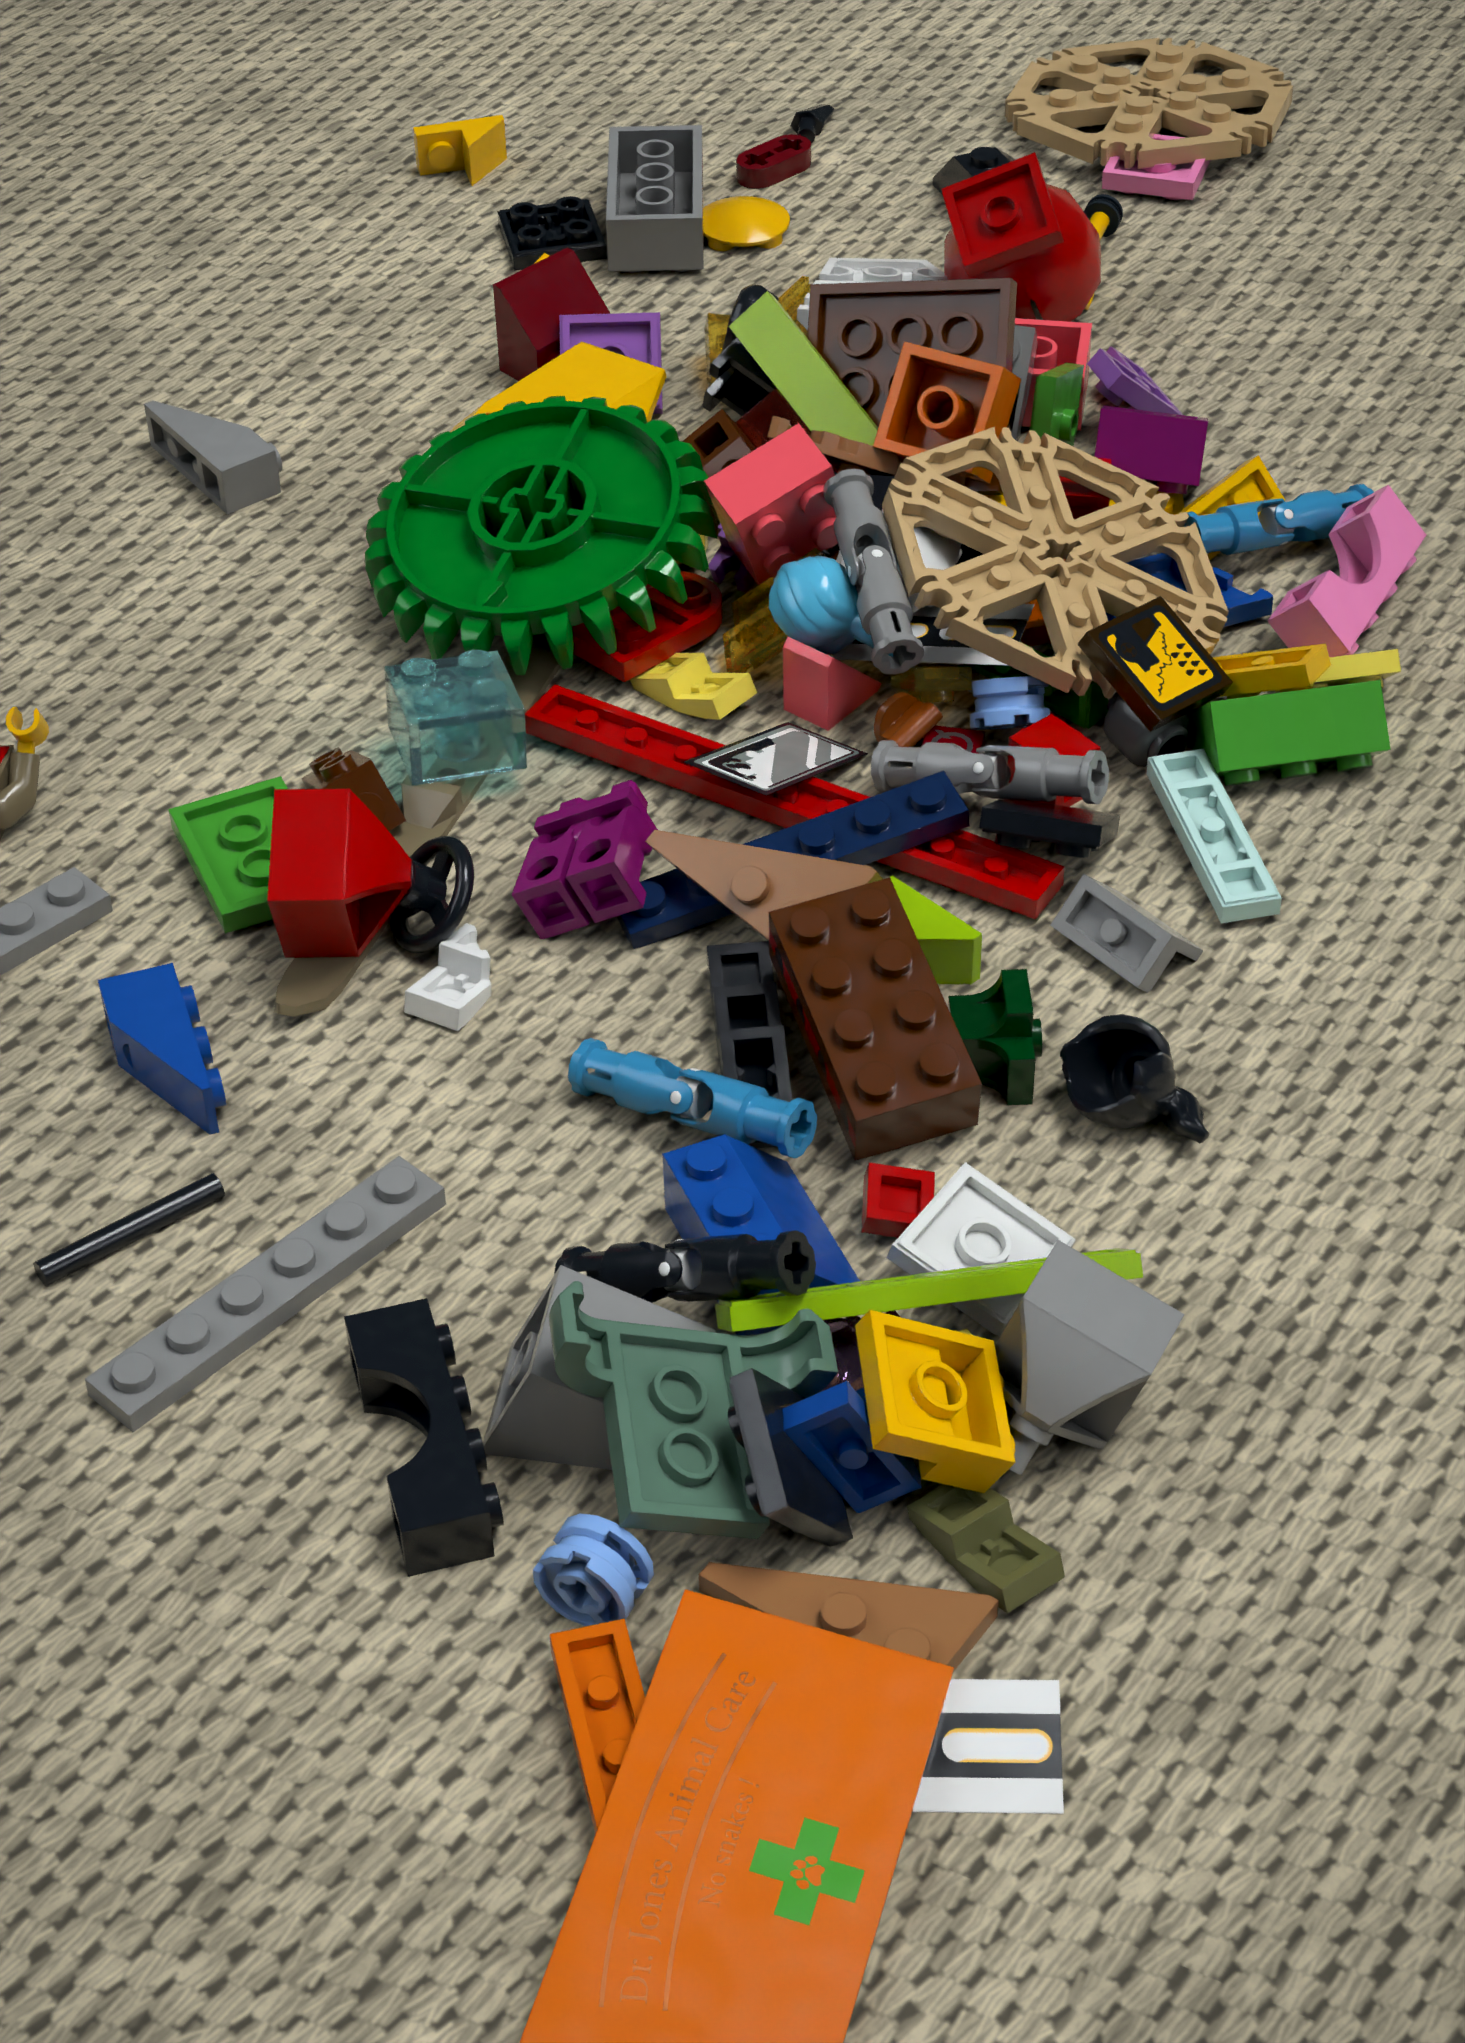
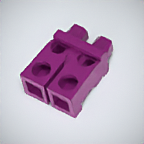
M628 780L613 785L609 794L591 800H583L578 797L563 802L558 811L537 817L534 830L538 836L534 837L529 846L511 895L540 939L550 938L587 926L591 917L597 923L644 907L647 892L641 885L639 878L644 857L650 855L652 848L645 841L654 830L658 829L647 813L648 802L634 781Z

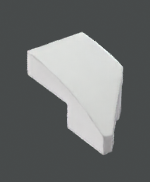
M464 924L447 940L439 944L438 966L405 990L404 1013L459 1031L491 996V982L489 980L491 958L487 950H480L477 944V930L474 925Z

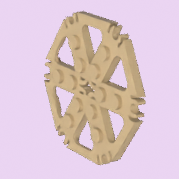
M1160 38L1065 48L1062 51H1054L1052 60L1039 57L1037 58V63L1031 61L1005 100V117L1007 122H1013V131H1016L1017 135L1093 164L1094 160L1100 157V165L1106 166L1110 157L1120 156V160L1124 161V168H1131L1134 166L1135 161H1138V169L1165 163H1172V165L1191 163L1196 159L1204 158L1205 161L1241 157V154L1251 153V144L1260 147L1267 146V141L1272 143L1292 103L1293 85H1291L1290 80H1283L1284 73L1276 67L1205 42H1201V45L1195 48L1194 40H1189L1183 46L1172 45V38L1163 40L1162 45H1159ZM1131 58L1146 59L1137 75L1130 74V70L1127 68L1111 67L1104 64L1121 62ZM1204 65L1216 66L1224 70L1222 75L1205 77L1200 74H1192L1195 69ZM1038 84L1060 88L1051 91L1049 95L1033 93ZM1263 106L1259 113L1252 115L1231 111V109ZM1107 124L1103 131L1097 133H1084L1073 129ZM1163 127L1188 138L1156 140L1153 139V136L1158 134Z
M995 427L907 457L900 464L884 496L882 509L908 598L914 593H919L914 605L918 609L928 605L940 608L933 625L937 629L948 628L946 636L1065 693H1069L1072 687L1077 695L1084 696L1091 681H1094L1102 688L1105 698H1112L1115 689L1078 646V642L1087 631L1108 622L1106 612L1118 617L1161 596L1210 655L1221 637L1220 632L1228 619L1229 611L1196 523L1194 522L1192 525L1184 527L1189 515L1186 512L1173 515L1164 511L1170 496L1167 493L1156 494L1159 487L1046 433H1043L1040 439V436L1035 431L1029 430L1024 442L1020 443L1012 437L1009 428L1003 427L999 437H997ZM973 467L986 468L997 476L1007 506L946 477ZM1059 476L1066 477L1112 499L1116 504L1074 519ZM914 528H930L938 535L960 542L983 553V555L944 570L926 568ZM1152 552L1165 553L1176 561L1187 592L1127 564V562ZM1037 599L1055 656L1042 657L1033 648L1004 634L989 632L985 628L983 620Z

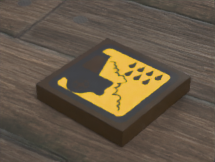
M1161 596L1087 631L1078 642V646L1150 732L1223 695L1233 683Z

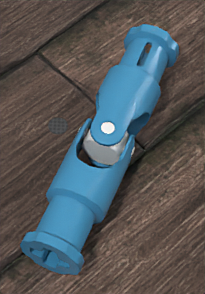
M1356 484L1350 486L1346 492L1333 494L1325 489L1302 493L1289 502H1285L1284 499H1270L1223 506L1218 508L1213 514L1201 516L1191 511L1186 512L1189 517L1184 527L1190 526L1195 522L1206 552L1220 551L1226 555L1281 546L1289 541L1307 542L1330 538L1328 534L1348 506L1374 493V491L1365 484Z
M593 1038L586 1039L580 1044L579 1048L573 1053L569 1064L568 1080L571 1083L573 1092L587 1097L600 1093L613 1097L618 1106L644 1114L668 1111L673 1113L670 1118L682 1125L718 1136L726 1134L746 1144L753 1143L756 1140L778 1147L780 1154L794 1159L804 1154L814 1138L817 1126V1113L814 1110L813 1102L802 1098H796L788 1102L770 1097L763 1087L696 1068L683 1070L668 1060L638 1051H633L626 1055L608 1050L605 1042ZM592 1068L595 1069V1072L588 1073L587 1070ZM712 1110L708 1120L701 1119L707 1112Z

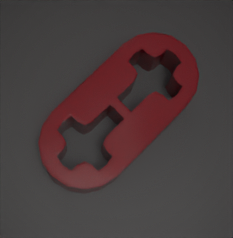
M782 135L742 152L736 158L737 182L746 188H766L807 170L811 166L810 140L801 135Z

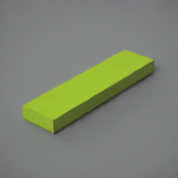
M767 291L728 326L811 432L812 430L826 431L873 446L878 431L877 425L771 293Z

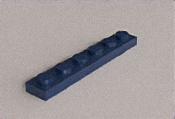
M943 770L752 840L743 845L866 865L969 827V810ZM676 868L641 881V885L647 892L644 907L616 917L632 948L636 949L733 913Z

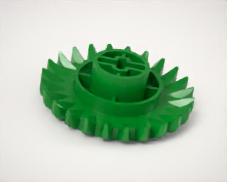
M550 396L544 399L543 402L526 404L523 401L505 405L503 410L488 415L485 413L476 414L467 418L465 425L453 432L439 433L429 440L431 447L422 456L414 455L407 458L398 467L402 480L400 482H392L382 488L377 497L380 511L368 520L366 528V539L369 548L365 551L364 564L371 587H374L375 599L383 618L392 610L394 611V619L400 637L405 643L410 640L424 623L423 630L432 660L439 662L458 630L461 629V641L471 672L480 673L494 636H503L508 656L516 675H525L531 654L533 635L545 633L550 649L563 670L572 668L574 650L572 627L582 623L593 639L608 655L617 652L615 630L610 611L618 606L649 633L656 629L652 606L645 586L649 584L671 599L684 604L688 598L680 568L675 560L706 572L709 565L700 535L716 539L718 537L714 512L710 507L713 506V503L704 483V480L709 477L703 471L701 458L690 443L679 441L677 431L671 424L663 420H651L647 423L644 409L634 405H623L618 409L608 407L606 398L589 397L583 399L582 402L566 401L565 396Z

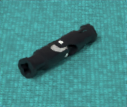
M794 1230L781 1232L774 1240L758 1241L749 1234L696 1237L675 1240L665 1244V1248L644 1241L617 1243L611 1245L606 1251L592 1252L584 1246H573L563 1251L562 1256L555 1264L554 1274L559 1266L562 1265L577 1272L586 1271L587 1276L651 1303L666 1297L677 1301L693 1302L746 1299L755 1297L761 1290L778 1289L787 1296L805 1294L810 1283L814 1280L816 1261L814 1250L808 1243L805 1234Z

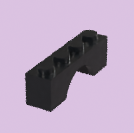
M427 1298L344 1316L350 1360L364 1413L383 1414L400 1418L417 1427L427 1437L419 1452L409 1462L387 1475L392 1518L407 1576H415L494 1557L492 1528L504 1525L503 1514L495 1483L481 1484L478 1472L487 1470L486 1455L478 1427L466 1430L462 1419L471 1417L470 1401L464 1377L462 1374L453 1377L449 1375L447 1366L455 1365L456 1358L448 1324L435 1326Z

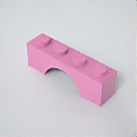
M1389 485L1348 506L1328 534L1338 558L1340 577L1331 570H1328L1288 591L1268 619V623L1288 648L1326 643L1329 657L1353 655L1359 647L1356 641L1361 633L1377 621L1379 616L1376 611L1379 606L1398 589V586L1395 584L1398 577L1416 562L1417 558L1414 556V553L1426 537V533Z

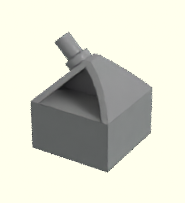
M1057 1240L995 1346L999 1372L1004 1380V1400L1016 1411L1010 1421V1425L1015 1428L1011 1435L1015 1442L1014 1456L1016 1463L1009 1470L1020 1475L1024 1472L1040 1444L1048 1446L1054 1434L1098 1449H1104L1151 1376L1185 1315L1060 1240Z

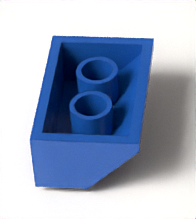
M726 1134L662 1154L665 1209L682 1239L749 1234L758 1241L774 1240L781 1232L797 1230L805 1234L815 1254V1277L808 1288L860 1281L788 1162ZM778 1289L761 1290L757 1295L780 1291ZM784 1325L736 1331L735 1333L736 1335H758L771 1332Z

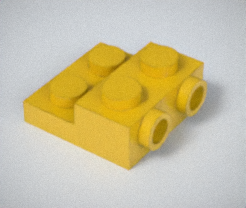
M869 1310L855 1325L873 1449L918 1459L921 1479L985 1493L1016 1463L1014 1456L1015 1442L1010 1434L1003 1394L1004 1380L999 1372L994 1340L874 1310Z

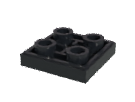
M568 196L560 198L556 203L544 205L521 202L512 205L510 209L497 211L498 225L514 271L523 270L533 265L544 253L551 256L567 247L576 253L580 262L607 259V245L591 204L587 199Z
M998 799L982 807L979 828L983 829L982 832L995 833L994 843L998 845L1030 848L1031 842L1046 841L1055 843L1054 853L1071 857L1089 858L1091 851H1099L1102 845L1117 836L1120 814L1027 800Z
M753 1368L730 1377L731 1383H729L734 1406L728 1409V1421L734 1437L746 1449L751 1474L745 1478V1488L754 1510L761 1517L775 1520L789 1527L793 1532L802 1533L829 1547L853 1539L842 1496L784 1432L782 1409L806 1398Z

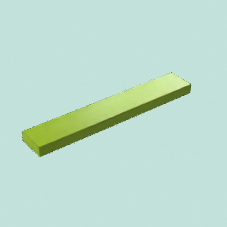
M1112 1248L1082 1252L1083 1255L1126 1280L1143 1278L1141 1253H1136V1250ZM1047 1257L808 1288L805 1294L798 1296H787L781 1292L759 1294L746 1299L719 1300V1303L715 1304L717 1326L719 1329L730 1332L781 1326L792 1320L801 1309H811L822 1320L864 1315L869 1310L887 1312L1023 1294L1028 1290Z

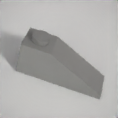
M150 401L144 404L151 447L226 514L281 493L279 472L282 471V460L280 454L272 443L264 441L249 427L157 401Z

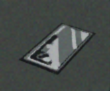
M786 722L684 761V763L767 796L865 756L868 753Z

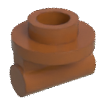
M899 692L890 696L878 708L875 715L874 735L878 742L881 740H894L899 747H914L943 716L934 704L930 702L923 703L908 693Z

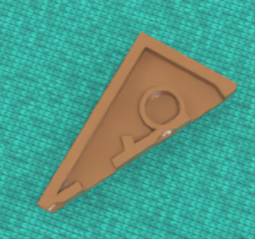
M654 830L645 841L654 851L767 941H769L770 911L883 879L871 866Z
M709 1562L698 1574L699 1591L707 1596L930 1661L939 1662L954 1667V1671L998 1617L999 1600L986 1594Z

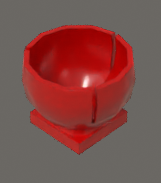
M1035 152L941 189L952 225L944 241V273L948 280L1012 278L1017 282L1015 318L1036 319L1030 304L1031 299L1036 303L1043 320L1071 322L1082 314L1101 283V245L1099 233L1069 192L1046 184Z

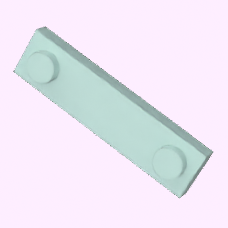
M1197 749L1148 757L1146 774L1221 924L1280 914L1282 897L1205 750Z

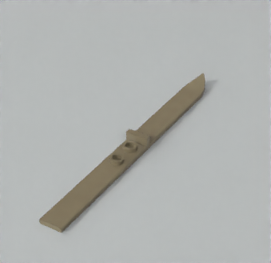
M545 633L533 635L531 654L525 675L515 674L507 653L421 778L407 775L401 783L403 803L399 809L406 821L389 832L409 857L428 840L449 834L523 724L524 714L540 699L561 666L550 649ZM389 917L359 957L294 958L277 986L274 1012L295 1017L325 1010L342 993L389 923Z

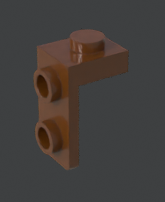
M335 748L324 753L309 764L313 772L302 778L307 789L350 788L388 831L406 821L373 761L355 751L349 750L342 753L340 748Z

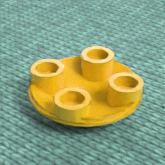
M729 197L712 202L703 208V235L708 238V246L716 251H727L734 247L758 246L765 249L775 248L782 244V234L788 229L790 224L789 213L783 206L760 197Z

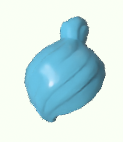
M808 556L798 561L785 563L780 567L769 592V609L774 621L786 635L825 654H836L847 645L852 644L855 639L872 649L874 648L871 635L867 634L862 628L856 607L858 599L856 586L851 584L847 569L843 565L837 563L835 559L825 556Z

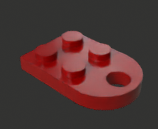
M681 571L688 598L684 604H681L647 584L645 588L652 606L656 629L649 633L618 606L610 611L615 630L617 652L608 655L593 639L582 623L572 627L573 654L622 682H626L715 633L723 619L721 591L709 579L694 573Z

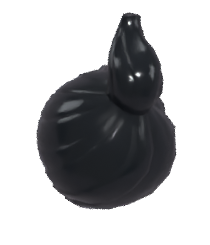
M1125 1014L1103 1016L1087 1025L1074 1039L1064 1044L1060 1051V1057L1063 1061L1062 1071L1066 1079L1068 1096L1073 1106L1089 1120L1109 1128L1130 1129L1159 1118L1175 1134L1187 1137L1198 1143H1203L1209 1137V1132L1203 1125V1108L1199 1105L1197 1098L1191 1092L1175 1086L1176 1072L1169 1043L1156 1027L1141 1018Z

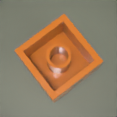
M904 342L873 447L900 455L899 458L905 459L995 427V434L999 437L1003 427L1008 426L1021 378L1002 366ZM973 467L956 474L990 483L993 472L986 468Z

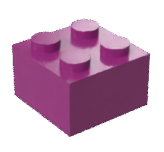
M1103 406L1100 411L1094 457L1111 459V465L1138 478L1156 481V486L1159 487L1158 491L1187 494L1188 485L1199 486L1208 418Z

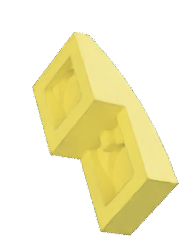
M676 653L669 659L630 679L635 690L677 712L704 719L721 720L757 694L750 673H712L704 653Z

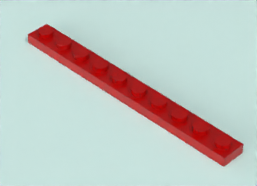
M556 684L524 714V727L527 734L784 828L870 798L869 796L816 777H811L765 796L684 763V761L726 745ZM964 830L955 831L877 860L879 863L1035 920L1060 890L1064 882L1065 866L1012 847L995 844L992 840Z

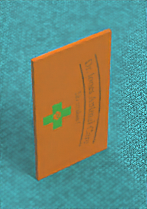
M685 1589L520 2043H844L953 1676L954 1667Z

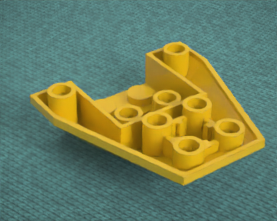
M581 341L482 404L455 425L450 432L464 426L465 420L476 414L485 413L488 415L503 410V407L507 404L523 401L526 404L543 402L544 399L550 396H565L566 401L582 402L583 399L589 397L606 398L608 407L618 409L623 405H634L644 409L648 423L651 421L666 380V372L663 368Z

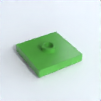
M1066 362L1036 377L1030 430L1035 431L1040 436V439L1043 433H1046L1074 447L1079 419L1078 408L1084 365Z

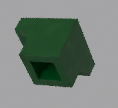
M1027 969L1001 970L996 983L981 993L948 996V1009L982 1085L998 1091L1004 1097L1007 1105L1033 1104L1035 1057L1042 1056L1040 1018L1033 1019L1034 1012Z

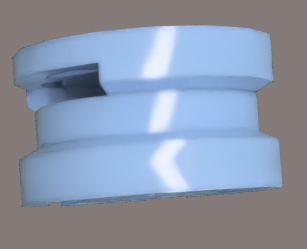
M1032 676L994 678L968 682V691L973 692V696L978 698L975 699V712L970 714L971 729L1024 728L1047 717L1051 712L1049 708L1044 707L1043 694L1045 693L1044 687H1048L1049 684Z
M579 1513L568 1517L553 1539L556 1545L546 1549L533 1569L534 1584L539 1593L556 1612L566 1619L583 1626L619 1619L626 1620L634 1607V1599L640 1597L654 1576L653 1561L646 1548L630 1532L620 1527L617 1523L598 1515Z

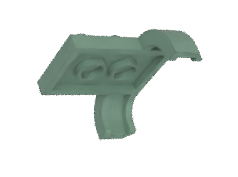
M579 1281L571 1283L558 1295L549 1312L555 1370L559 1379L569 1388L585 1395L603 1399L620 1527L759 1539L770 1525L768 1517H761L754 1510L747 1496L745 1478L751 1474L746 1449L734 1437L728 1421V1409L734 1406L729 1383H731L730 1377L753 1368L805 1398L819 1393L828 1386L838 1373L830 1326L811 1309H801L784 1326L758 1335H733L603 1320L591 1317L580 1310L579 1306L584 1299L583 1285Z

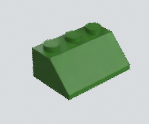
M1381 680L1211 701L1188 713L1190 718L1189 743L1192 749L1205 750L1218 777L1224 776L1225 786L1260 781L1259 771L1280 769L1281 779L1308 776L1317 773L1315 764L1334 761L1337 763L1338 771L1367 768L1373 766V756L1391 750Z

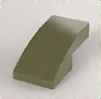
M943 1484L907 1506L909 1519L932 1546L973 1588L981 1594L990 1595L999 1600L998 1607L1007 1614L1065 1578L1061 1554L1015 1525L1009 1500L990 1488L985 1493Z

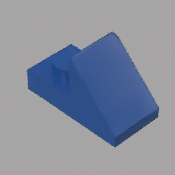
M845 1381L782 1409L784 1432L856 1513H862L922 1487L921 1476L913 1458L873 1449L864 1387L855 1391L849 1382Z

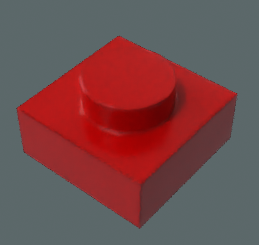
M869 1162L863 1182L861 1233L898 1238L934 1198L935 1172Z

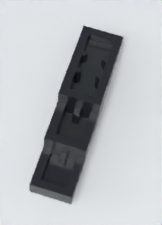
M769 941L708 945L707 965L721 1075L763 1087L770 1097L790 1102L792 1100L784 1025H781L777 985L774 982L772 961L769 956ZM757 1140L748 1144L755 1148L777 1147Z

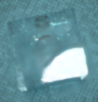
M469 650L455 657L433 660L412 658L402 664L384 666L388 727L412 786L527 768L525 708L498 651Z

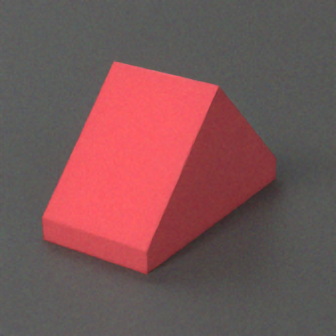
M787 637L784 643V710L827 731L873 696L882 684L845 663L795 639Z

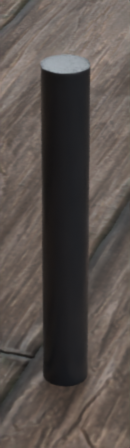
M211 1173L35 1261L33 1265L36 1274L43 1284L48 1286L224 1197V1188L219 1178L214 1173Z

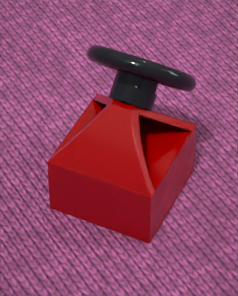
M350 788L274 789L267 902L285 958L359 957L388 917L395 940L402 948L409 952L425 953L439 947L442 941L447 940L453 934L468 908L474 885L473 860L463 842L454 837L439 836L422 844L409 857L393 835ZM435 858L432 868L428 867L427 865ZM454 861L456 870L455 887L448 905L445 900L447 892L446 880ZM420 911L429 913L435 926L424 934H414L409 927L408 918Z

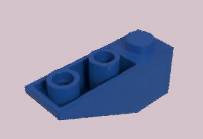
M173 963L99 979L98 984L106 1023L118 1066L208 1134L219 1133L215 1108L225 1106L226 1098L218 1068L208 1070L205 1068L206 1064L213 1063L205 1026L196 1028L192 1026V1023L200 1022L199 1010L192 985L180 987Z

